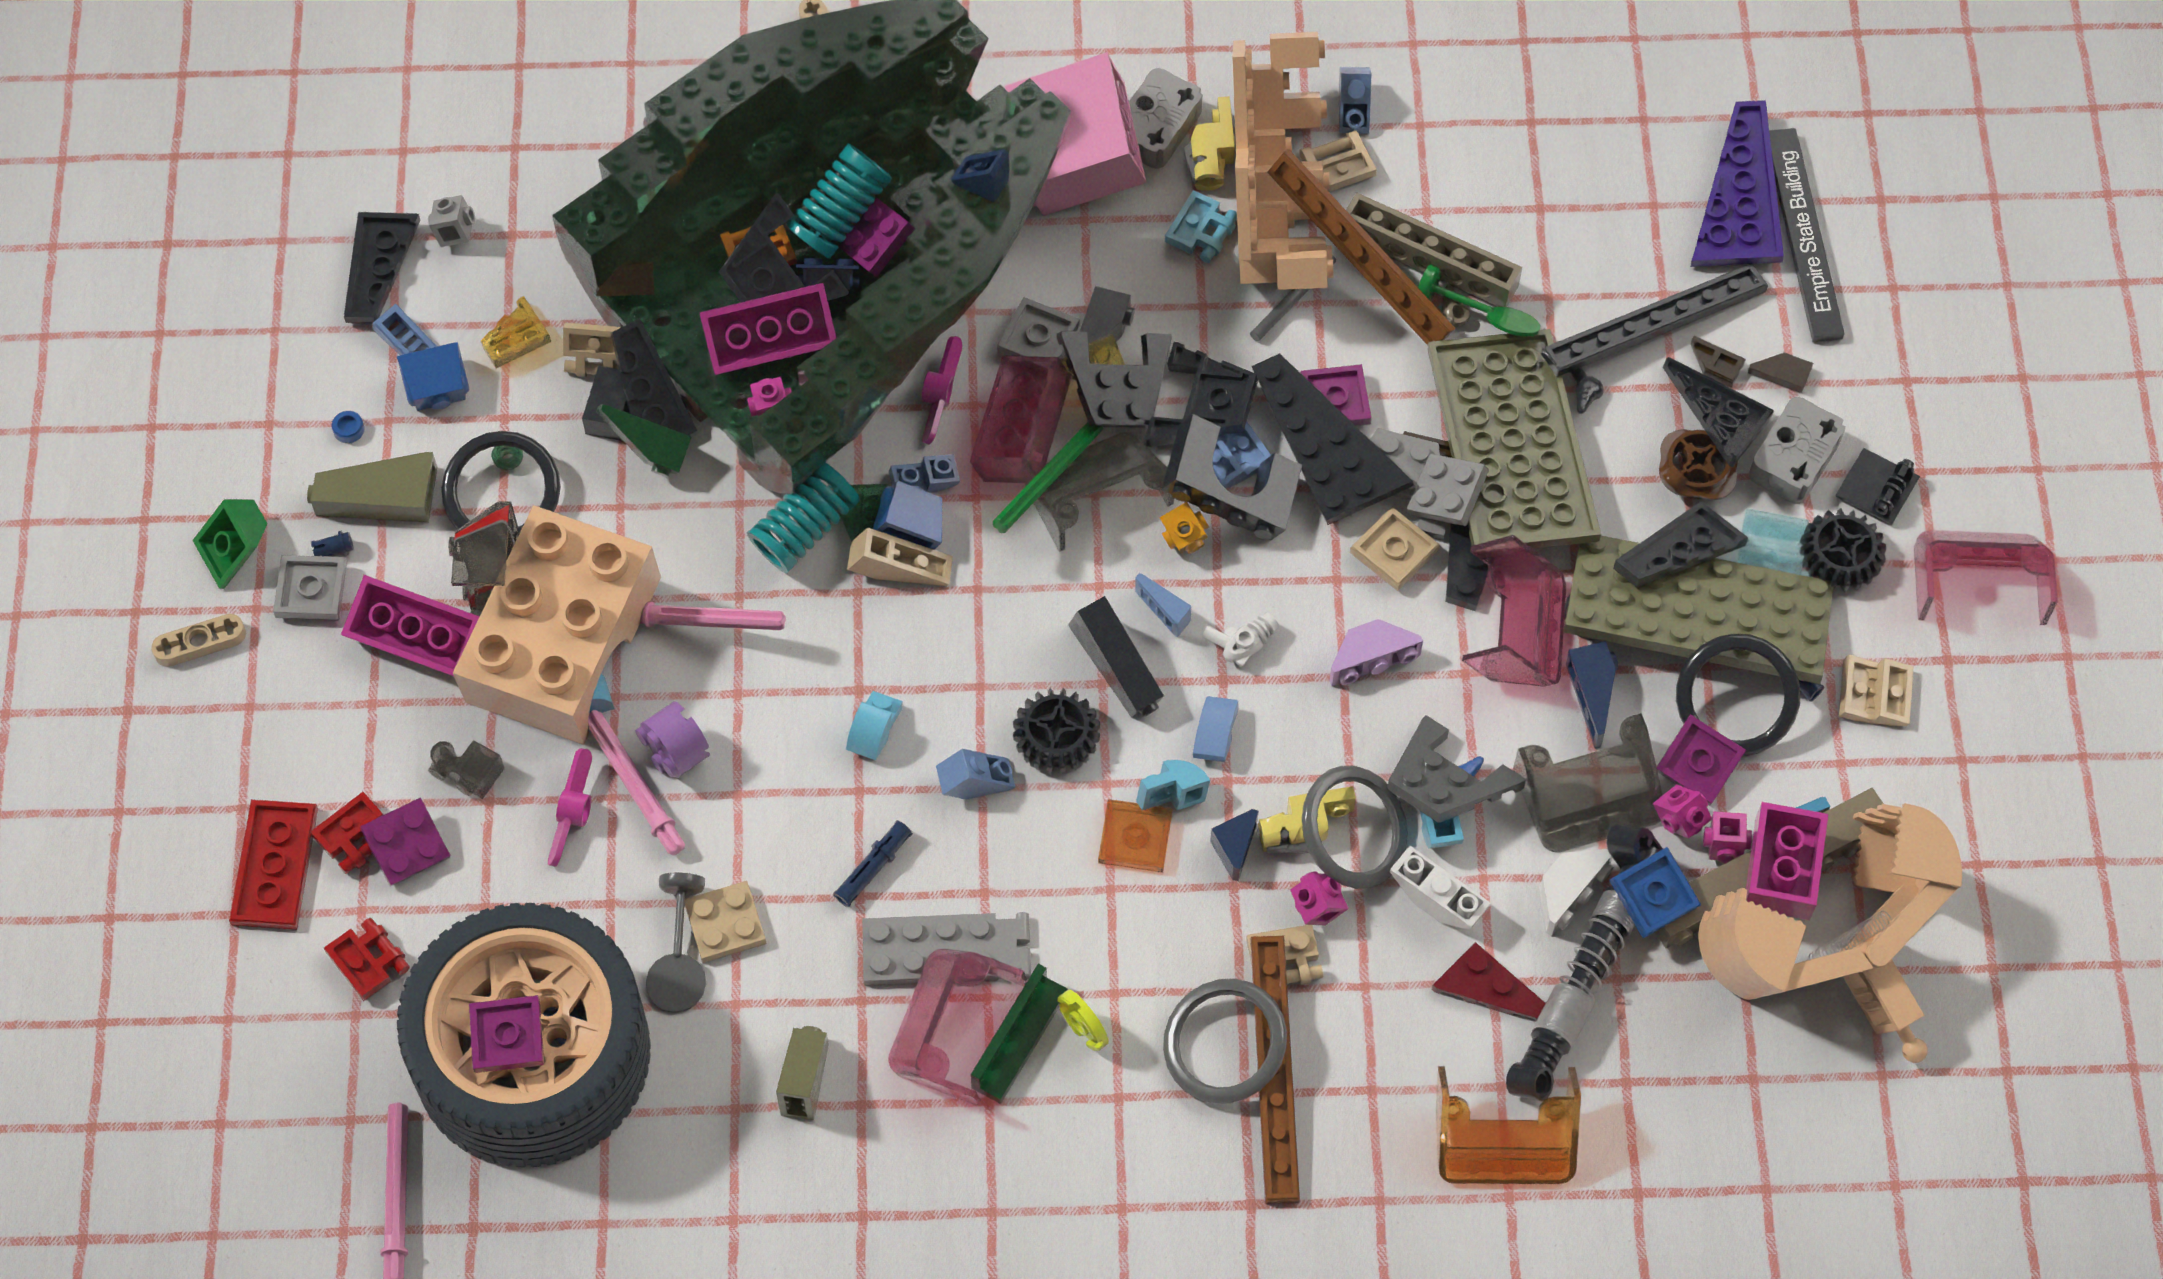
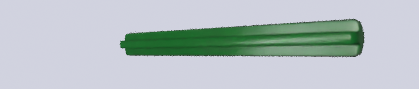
M1087 422L993 520V527L998 529L999 533H1006L1101 433L1103 427H1090Z

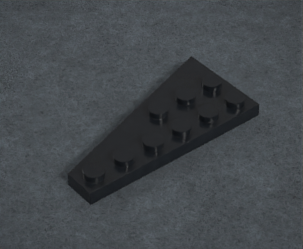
M1280 353L1251 366L1253 372L1257 375L1258 383L1297 463L1302 465L1301 472L1327 525L1414 486L1413 481Z

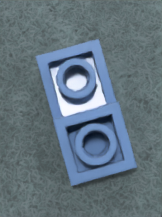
M954 454L924 456L921 463L891 465L889 469L891 485L896 481H900L908 485L918 486L929 493L941 491L960 483Z
M1206 697L1196 733L1193 758L1225 762L1232 742V728L1239 710L1238 700Z

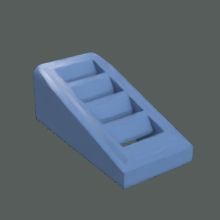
M394 304L373 322V330L399 355L412 353L421 344L425 345L426 349L437 347L397 304ZM397 320L400 324L390 332L387 328ZM406 328L409 332L397 340L395 336ZM415 336L417 340L406 349L403 345Z
M1142 573L1135 577V592L1171 633L1178 637L1191 621V605Z

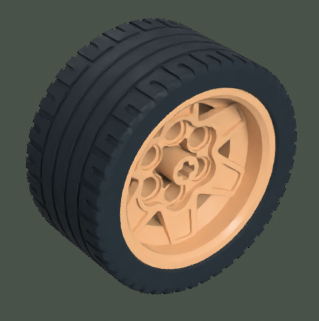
M526 902L525 905H520V903H510V906L498 905L495 906V909L489 910L487 908L481 910L476 915L473 913L465 917L466 920L451 925V929H446L439 934V938L437 940L434 939L428 945V949L421 953L418 957L419 961L417 964L414 963L410 970V977L406 978L403 985L405 989L401 991L399 999L401 1005L398 1006L397 1010L399 1018L397 1020V1037L403 1061L421 1102L433 1123L436 1124L442 1134H446L447 1139L453 1144L457 1143L458 1147L465 1152L469 1151L471 1155L479 1159L483 1157L487 1162L494 1164L499 1162L500 1165L509 1167L510 1165L524 1168L526 1165L541 1167V1164H547L548 1166L556 1164V1161L562 1160L564 1162L570 1160L571 1156H579L585 1153L586 1149H592L597 1146L600 1140L608 1138L611 1135V1131L613 1129L616 1130L622 1124L623 1118H627L631 1113V1107L636 1105L639 1099V1092H642L644 1088V1078H647L649 1071L651 1042L648 1023L633 971L619 946L615 945V941L609 935H605L604 930L599 926H594L593 922L587 918H580V915L575 912H566L564 908L557 906L552 908L548 904L541 903L536 905L535 903ZM533 979H538L542 981L540 983H535ZM490 992H492V993H491V996L485 997L487 994H489ZM538 995L541 1008L544 1065H540L534 1071H528L525 1069L526 1067L474 1073L472 1048L465 1054L463 1052V1035L471 1037L469 1003ZM578 1001L586 1012L587 1021L570 1016ZM549 1007L558 1008L557 1013L553 1016L543 1015V1012ZM554 1039H567L565 1044L560 1047L550 1046ZM569 1059H575L568 1069L555 1078V1062L563 1063ZM512 1075L518 1088L503 1087L492 1083V1081L497 1078H508Z

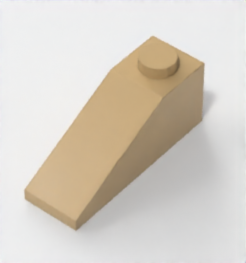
M867 528L851 541L847 570L878 580L947 587L950 583L953 556Z

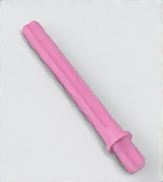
M647 602L641 614L640 624H645L646 627H653L654 624L782 630L785 627L786 616L782 611L655 605L654 602Z
M597 710L591 711L588 717V728L652 828V836L659 838L667 853L673 856L677 855L680 851L684 850L685 843L674 827V819L667 816L603 714Z
M400 1102L388 1106L384 1248L380 1250V1255L384 1257L383 1279H404V1261L408 1255V1249L405 1248L408 1106Z

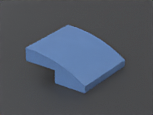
M1246 422L1243 432L1218 436L1213 454L1215 475L1223 487L1227 489L1258 473L1260 463L1270 457L1271 454L1248 422Z

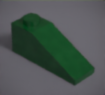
M605 404L597 407L596 413L645 464L652 466V472L665 477H669L670 473L676 474L680 472L692 438L691 436Z

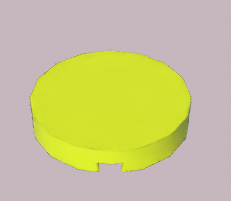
M1067 990L1058 997L1059 1009L1064 1019L1076 1035L1078 1034L1079 1037L1084 1035L1089 1039L1086 1042L1088 1048L1093 1051H1100L1109 1044L1107 1033L1100 1020L1077 993Z

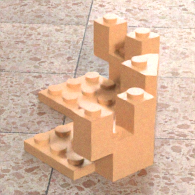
M1318 32L1270 34L1271 64H1252V48L1246 49L1245 40L1233 41L1232 59L1236 136L1235 174L1240 284L1277 283L1278 290L1328 288L1327 278H1334L1332 245H1326L1325 236L1289 238L1288 229L1294 228V220L1310 218L1267 173L1285 151L1290 150L1292 152L1291 137L1285 138V129L1321 127V118H1327L1326 100H1320V92L1284 93V90H1290L1289 72H1283V69L1319 67V58H1325V40L1318 39ZM1301 161L1327 190H1330L1329 172H1323V161Z

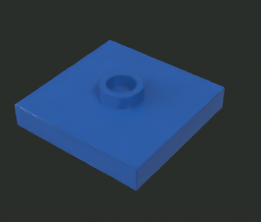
M1668 847L1609 880L1642 938L1647 937L1701 906L1700 901Z

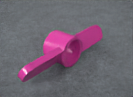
M958 336L948 338L939 372L928 371L924 380L921 400L922 402L932 404L922 437V442L928 445L933 442L936 436L943 408L948 406L951 398L954 377L963 347L962 340Z
M580 748L576 751L565 789L562 791L556 811L558 826L548 857V865L556 867L561 859L570 824L584 827L590 814L591 795L583 793L592 763V754L589 749Z

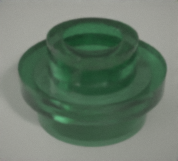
M496 446L491 453L492 461L499 469L512 470L521 464L523 451L515 447ZM506 454L513 455L512 457L507 459L503 458Z

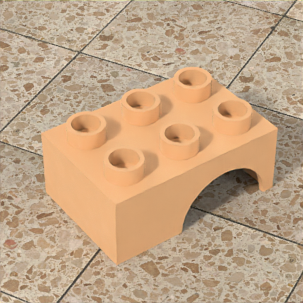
M533 505L453 671L465 702L584 745L589 735L588 717L590 706L601 672L609 656L620 642L624 640L631 644L641 623L640 618L644 606L647 602L651 601L661 579L652 546Z

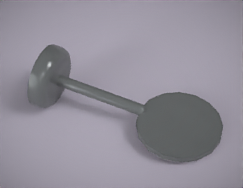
M674 872L659 876V888L665 893L677 895L673 954L665 955L655 961L649 969L646 978L647 994L656 1006L664 1011L673 1013L687 1011L695 1006L702 998L706 987L705 972L699 962L689 955L682 954L685 896L699 894L705 887V878L697 874Z

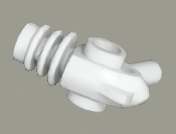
M1266 612L1263 616L1259 615L1258 619L1248 622L1247 626L1243 625L1238 630L1234 627H1229L1222 633L1207 626L1203 633V638L1223 647V656L1226 661L1235 662L1243 667L1249 658L1263 647V644H1266L1267 638H1270L1275 633L1279 624L1270 613Z

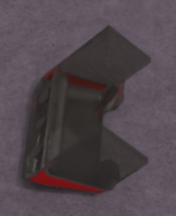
M511 501L496 502L456 530L455 537H449V556L453 557L451 584L452 586H463V600L469 602L470 613L477 616L481 615L494 586H505L506 561L520 534Z

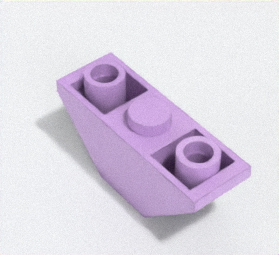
M1379 619L1348 630L1332 664L1330 684L1331 686L1340 683L1348 685L1355 682L1360 676L1369 673H1382L1389 666L1400 662L1402 664L1410 663L1421 655L1423 639L1418 634Z

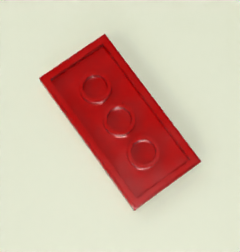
M251 799L229 918L232 926L297 930L313 842L310 831L315 828L318 813L317 804Z

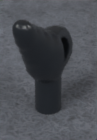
M1581 367L1570 372L1577 382V412L1579 414L1586 412L1590 404L1594 400L1599 399L1604 393L1601 381L1593 376H1587Z

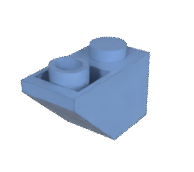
M1340 67L1339 133L1357 131L1358 133L1369 134L1372 78L1370 67Z
M962 748L936 765L942 794L945 796L971 799L1015 788L1012 768L1009 759Z

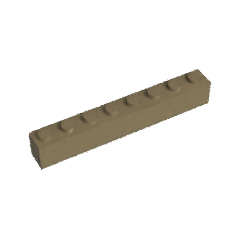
M1873 787L1824 812L1828 814L1821 872L1830 868L1834 864V860L1842 856L1846 859L1850 858L1859 850L1857 844L1860 842L1858 836L1862 833L1859 828L1863 824L1853 819V815L1858 812L1865 813L1866 809L1869 808L1877 809L1878 805L1884 804ZM1751 851L1689 882L1701 906L1655 931L1665 948L1674 944L1682 946L1689 942L1695 933L1699 932L1704 911L1710 912L1712 910L1716 896H1726V893L1731 891L1736 893L1737 889L1740 888L1746 889Z

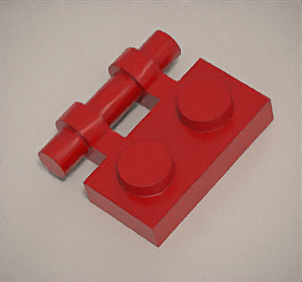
M361 792L310 832L312 837L332 859L341 852L348 856L338 864L343 873L347 874L355 867L359 869L365 865L366 859L373 854L367 842L358 849L353 845L354 842L363 836L360 827L383 816V813L364 792Z
M367 918L362 922L361 927L366 932L362 936L358 937L352 929H349L324 947L326 954L363 1001L391 982L390 977L385 972L388 968L394 967L399 975L405 974L410 969L409 964L404 959V952L400 947H394L387 938L388 932L382 925H377L372 918ZM371 946H377L383 955L375 959L368 949Z

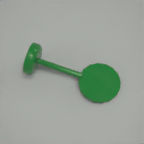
M1430 264L1426 268L1418 288L1430 301H1432L1436 293L1485 312L1490 324L1509 334L1527 337L1539 333L1541 325L1531 315L1510 307H1491L1438 286L1441 278L1439 267Z

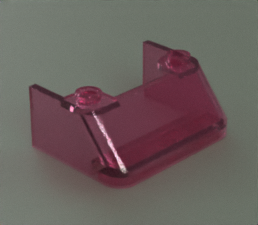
M1927 530L1917 537L1914 544L1918 620H1925L1934 600L1933 572H1945L1952 569L1955 565L2020 567L2024 568L2028 573L2036 575L2040 625H2047L2058 603L2055 558L2052 551L2039 538L2031 534L1944 530Z
M1515 535L1471 546L1470 552L1488 565L1486 582L1489 589L1501 598L1498 647L1463 655L1462 661L1492 682L1541 687L1557 684L1561 678L1564 606L1566 602V581L1563 573Z
M938 949L932 952L926 961L890 1050L888 1062L892 1071L899 1077L979 1107L981 1099L976 1091L945 1080L950 1068L949 1058L942 1049L931 1044L956 983L967 987H974L981 984L987 974H991L1024 987L1028 981L1024 970L975 952L952 949Z

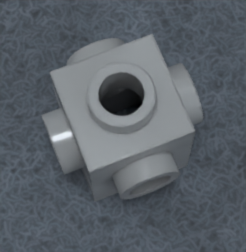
M462 195L444 197L433 202L428 222L440 247L466 243L470 240L472 224H475V213L473 208L467 205Z

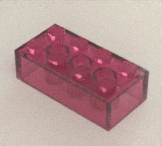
M1002 356L970 459V463L983 482L1029 483L1046 466L1072 379L1059 357Z

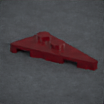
M1476 942L1432 985L1431 989L1435 993H1448L1464 998L1463 1001L1483 1004L1486 1008L1509 1015L1515 1013L1535 1019L1534 1022L1537 1021L1546 1004Z

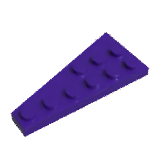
M1766 100L1735 102L1690 267L1783 263L1784 253Z

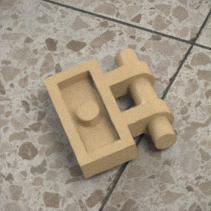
M565 322L563 326V356L576 357V361L565 360L564 372L576 373V376L587 377V374L596 375L598 365L619 369L615 361L617 359L610 333L621 327ZM587 358L603 359V363L588 362Z
M1312 925L1246 936L1251 961V937L1284 935L1286 965H1296V969L1286 970L1287 984L1299 982L1300 985L1310 984L1311 980L1323 978L1321 965L1309 967L1307 961L1318 960L1319 957Z

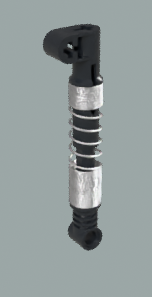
M1615 824L1611 827L1607 836V849L1621 869L1619 874L1663 850L1648 828ZM1613 886L1607 887L1605 892H1603L1593 911L1592 919H1589L1590 930L1582 933L1581 936L1584 941L1581 947L1574 948L1577 955L1573 961L1567 962L1568 968L1573 971L1571 977L1567 975L1559 976L1562 983L1555 985L1531 1032L1532 1041L1521 1062L1514 1063L1508 1070L1506 1087L1511 1095L1537 1101H1544L1550 1096L1553 1089V1073L1561 1057L1568 1054L1570 1049H1572L1595 1004L1593 994L1602 991L1601 980L1606 979L1610 974L1608 966L1616 963V951L1624 948L1623 938L1630 936L1635 926ZM1562 978L1569 979L1568 983H1566ZM1595 980H1597L1600 985L1599 989L1591 992L1590 990Z

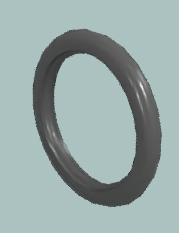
M1338 766L1329 769L1318 777L1307 793L1303 804L1301 822L1308 852L1316 865L1327 876H1330L1341 885L1354 889H1366L1380 885L1392 876L1390 869L1406 851L1408 830L1406 816L1397 795L1387 789L1388 784L1383 778L1368 769L1358 766ZM1342 782H1358L1372 789L1386 807L1391 821L1392 840L1389 853L1379 866L1367 872H1352L1339 866L1327 853L1319 835L1317 817L1320 802L1329 789Z
M1217 979L1204 983L1190 991L1176 1005L1168 1019L1163 1042L1166 1066L1174 1081L1186 1093L1198 1100L1221 1104L1247 1099L1260 1091L1274 1077L1282 1064L1287 1043V1029L1284 1016L1276 1001L1264 989L1251 982L1239 979ZM1219 995H1235L1253 1002L1263 1012L1270 1029V1048L1261 1068L1251 1078L1230 1087H1215L1204 1084L1196 1079L1184 1065L1179 1049L1181 1030L1189 1014L1202 1002Z

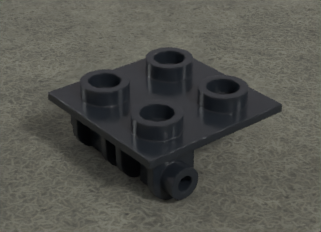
M1863 448L1835 496L1892 525L1920 476L1914 473V463L1909 459H1903V461L1895 464Z

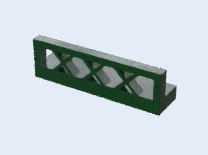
M1037 964L971 1073V1088L1000 1104L1060 1007V1003L1057 1001L1058 997L1068 990V988L1047 978V968L1043 965Z

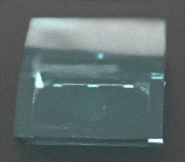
M1746 508L1741 532L1748 537V541L1745 547L1738 550L1737 562L1801 575L1802 560L1805 552L1800 550L1802 546L1800 539L1806 533L1805 528L1809 524V520Z

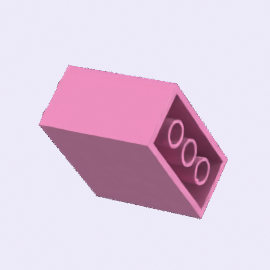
M1108 52L1005 86L1006 94L1020 106V112L1032 87L1047 103L1053 106L1055 102L1071 117L1047 179L1033 207L1037 206L1043 216L1146 183L1125 82Z

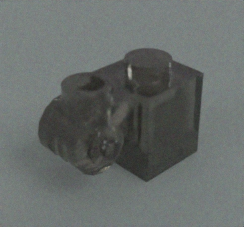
M475 740L471 742L461 757L456 756L453 745L447 741L436 743L430 751L432 763L428 768V772L441 781H444L446 777L453 780L455 787L467 796L474 794L483 799L505 769L500 754Z

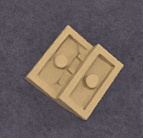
M1849 654L1843 659L1839 717L1878 725L1908 726L1910 724L1914 666L1887 658L1878 663Z

